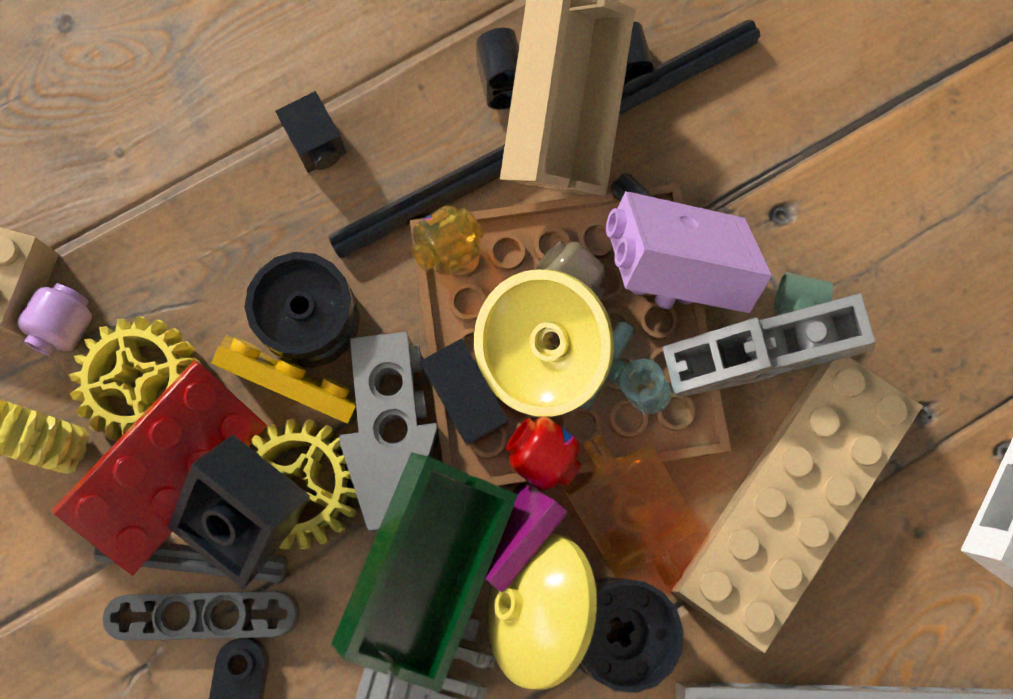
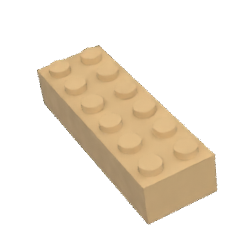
M850 357L822 363L670 592L748 648L765 653L923 406Z

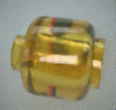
M446 205L414 226L413 239L415 245L411 247V253L423 270L428 271L432 268L440 275L448 276L479 255L480 240L483 238V233L477 220L467 209L460 208L458 210L453 206Z

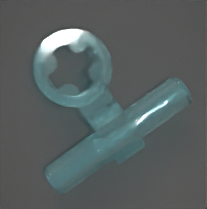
M625 322L617 324L613 331L614 353L610 371L598 392L589 401L580 406L581 409L585 411L591 410L607 381L621 387L631 405L641 413L655 414L668 405L671 398V387L657 363L649 359H637L626 364L619 360L635 333L631 325ZM653 381L655 387L652 390L644 388L641 392L638 391L637 387L640 384L648 386Z

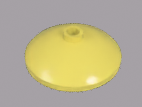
M530 270L506 279L487 297L477 317L474 332V349L481 374L489 388L501 401L519 412L533 416L548 417L575 410L589 401L598 392L610 371L614 353V338L609 316L602 302L588 286L577 278L563 272ZM552 332H555L560 338V345L557 349L550 344L549 338Z
M551 533L505 591L501 593L493 585L490 588L486 614L490 647L500 669L506 677L523 688L545 690L564 682L581 663L593 635L597 611L595 580L585 554L569 538Z

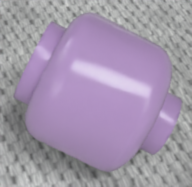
M58 283L54 284L52 288H38L17 320L18 327L27 335L24 343L35 351L47 356H51L54 350L60 352L73 351L92 321V313L87 308L89 301L75 290Z

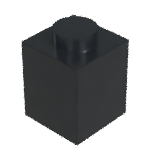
M316 91L275 111L307 173L315 169H327L333 166L341 156L347 154L341 136Z

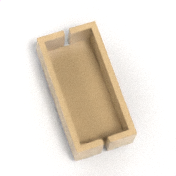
M526 0L500 174L501 180L536 186L566 194L606 197L635 8L615 0Z

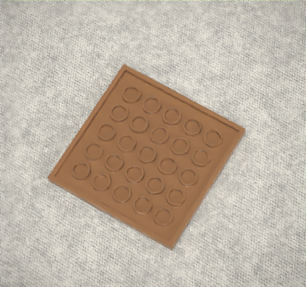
M680 182L645 187L655 198L684 204ZM608 192L606 197L586 195L440 216V220H438V216L432 217L427 222H432L435 248L426 243L419 234L418 223L424 218L410 220L428 356L462 339L478 367L474 349V332L477 317L485 300L499 284L511 276L525 271L536 270L535 266L559 241H562L565 245L570 242L581 243L606 268L604 280L600 284L605 289V292L599 300L609 316L613 330L614 353L610 371L598 392L585 404L561 415L548 416V418L564 428L579 441L580 448L577 460L581 462V467L577 475L725 454L732 451L720 389L684 397L675 395L663 351V346L709 332L704 306L695 302L682 304L676 299L672 308L663 309L655 302L657 295L649 293L636 295L629 289H625L620 269L615 264V253L611 239L606 234L608 216L612 209H617L620 201L614 196L613 192ZM552 332L549 338L550 344L557 349L560 345V338L555 332ZM433 388L443 463L499 487L530 483L510 467V453L506 450V446L513 433L526 419L530 418L532 421L541 418V416L519 412L505 404L493 393L508 419V424L466 446Z

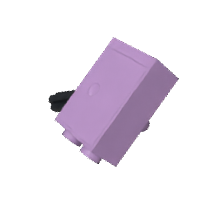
M621 174L617 180L613 181L611 190L620 201L617 209H612L608 216L606 234L611 239L615 253V264L620 269L625 289H629L636 295H644L645 293L657 295L655 302L663 309L672 308L677 299L682 304L695 302L746 313L751 312L771 279L772 274L745 218L655 198L631 174Z

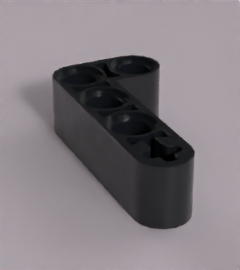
M635 21L633 22L624 82L654 67L642 24ZM502 27L489 30L481 34L476 41L477 67L487 105L493 110H503L511 107L519 45L515 31L510 28Z

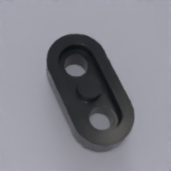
M238 638L229 641L220 649L215 661L209 699H263L269 667V655L261 642L253 638ZM238 654L244 656L248 663L244 673H238L233 668V659Z

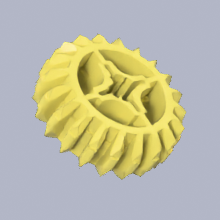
M136 316L133 325H131L127 320L117 318L116 332L107 326L99 327L102 339L99 342L93 339H84L86 346L91 349L87 356H74L75 361L83 365L81 371L69 374L71 381L81 384L80 387L69 393L73 400L83 402L76 412L80 417L85 419L91 418L88 426L96 432L105 430V437L113 441L119 440L156 401V396L162 387L168 385V388L193 361H198L201 364L198 359L190 358L195 351L194 346L188 341L182 342L183 334L176 328L167 330V324L161 320H154L150 325L146 318ZM154 346L161 348L168 362L158 364L155 361L147 363L146 357L140 354L139 347ZM117 360L115 368L109 373L110 368ZM141 372L143 376L138 378V373ZM131 383H135L136 387H131ZM113 395L118 398L126 397L127 404L133 406L135 415L119 416L110 406L107 397Z
M0 399V455L59 473L68 474L75 472L88 448L86 445L90 434L85 428Z
M289 419L285 425V435L273 424L268 427L270 441L266 442V440L258 435L252 437L253 445L259 449L257 453L281 473L301 478L306 473L307 476L302 480L308 482L307 487L317 492L316 496L306 492L310 495L308 502L314 501L326 507L315 518L296 524L281 543V549L289 550L293 545L295 535L300 549H310L311 533L314 534L320 544H326L329 542L326 526L329 525L337 533H342L345 530V526L337 518L338 515L343 513L354 518L357 514L354 508L345 505L348 497L356 500L358 498L355 489L350 488L352 479L347 469L345 457L341 455L343 451L340 445V437L330 443L334 435V429L328 425H325L316 436V422L310 419L304 423L301 433L297 422L294 419ZM310 447L306 455L301 453L298 460L290 466H280L273 462L281 453L291 448ZM324 453L330 459L335 472V489L333 494L321 487L318 479V474L322 467V464L319 462Z

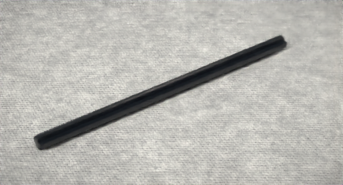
M745 20L625 82L619 115L757 44L761 34L753 20ZM505 144L331 233L329 242L339 258H344L410 224V220L419 219L499 178Z

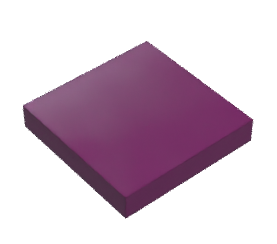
M524 483L519 484L513 491L518 496L485 577L501 593L507 589L567 513L555 500Z

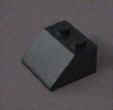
M231 435L191 465L167 528L244 589L251 583L293 530L310 495L293 480L287 478L263 459L255 450L249 448L236 436Z

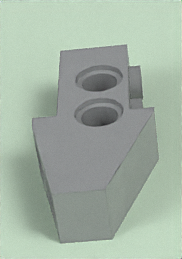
M860 293L760 321L758 317L663 346V351L674 394L684 397L776 378L779 374L873 351L875 339Z
M407 332L350 338L359 433L339 436L340 445L368 531L378 532L410 453L413 452L433 458L439 438L436 423L420 425L419 419L428 418L425 391H416L414 373L423 372L419 362L422 358L420 346L411 345ZM389 375L401 377L403 384L398 393L392 396H384L379 393V384L383 378ZM395 420L405 422L408 426V431L402 441L393 444L384 441L383 431L388 423Z

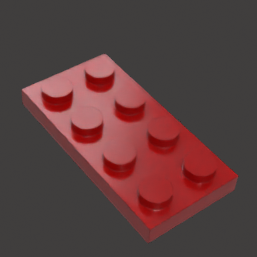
M193 361L51 512L133 576L172 533L167 527L191 465L231 435L236 436L249 447L252 443V437L259 435L267 427V424L198 361Z

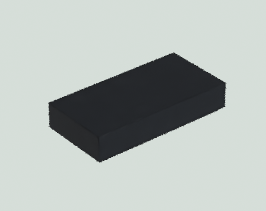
M462 339L419 361L466 446L508 424L506 415Z

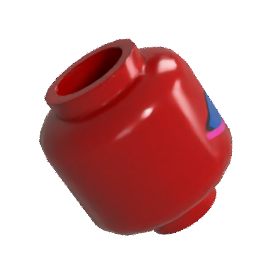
M541 417L535 421H532L530 418L526 419L513 433L506 446V450L510 453L509 465L512 470L540 490H549L559 483L563 486L568 485L581 467V462L577 460L580 448L579 441L548 417Z

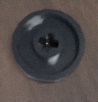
M292 252L274 257L257 271L247 287L244 308L249 327L258 339L278 358H284L302 367L310 368L328 364L349 349L350 338H355L358 333L360 312L353 291L338 268L332 262L315 253ZM303 309L307 310L305 313L299 314Z

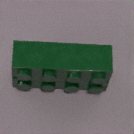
M411 452L331 642V645L344 660L384 674H388L390 670L398 679L440 693L518 494L478 477L470 476L464 471L429 456Z

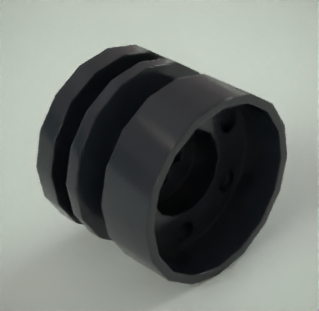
M604 577L595 580L597 595L596 621L589 647L578 668L614 691L638 693L658 686L673 672L682 654L684 629L677 608L663 591L646 582L614 577ZM612 619L625 625L619 630L621 636L619 641L606 636L612 630L610 623Z

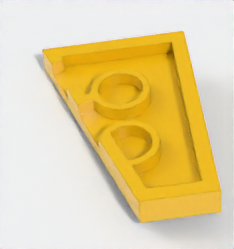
M227 334L220 343L211 364L347 424L356 407L354 398L348 396L350 389L341 383L329 378H324L320 382L305 374L306 369L284 358L277 360L261 352V349L254 344L239 338H233Z

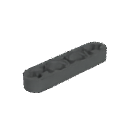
M281 591L130 594L118 596L110 601L104 610L102 619L106 632L114 639L123 641L275 637L288 633L297 624L300 611L295 598L287 592ZM274 599L278 600L279 608L287 609V618L279 620L278 628L273 627L271 619H253L254 630H249L248 625L252 613L248 600H255L252 606V610L272 608ZM225 600L232 601L239 609L238 622L231 629H222L217 625L214 618L216 607ZM152 601H156L155 607H153ZM177 601L187 605L190 610L188 624L179 631L169 627L166 622L167 609ZM129 603L130 609L133 612L153 611L152 621L131 623L129 631L127 623L119 622L120 612L128 611ZM152 626L154 627L155 632H151Z

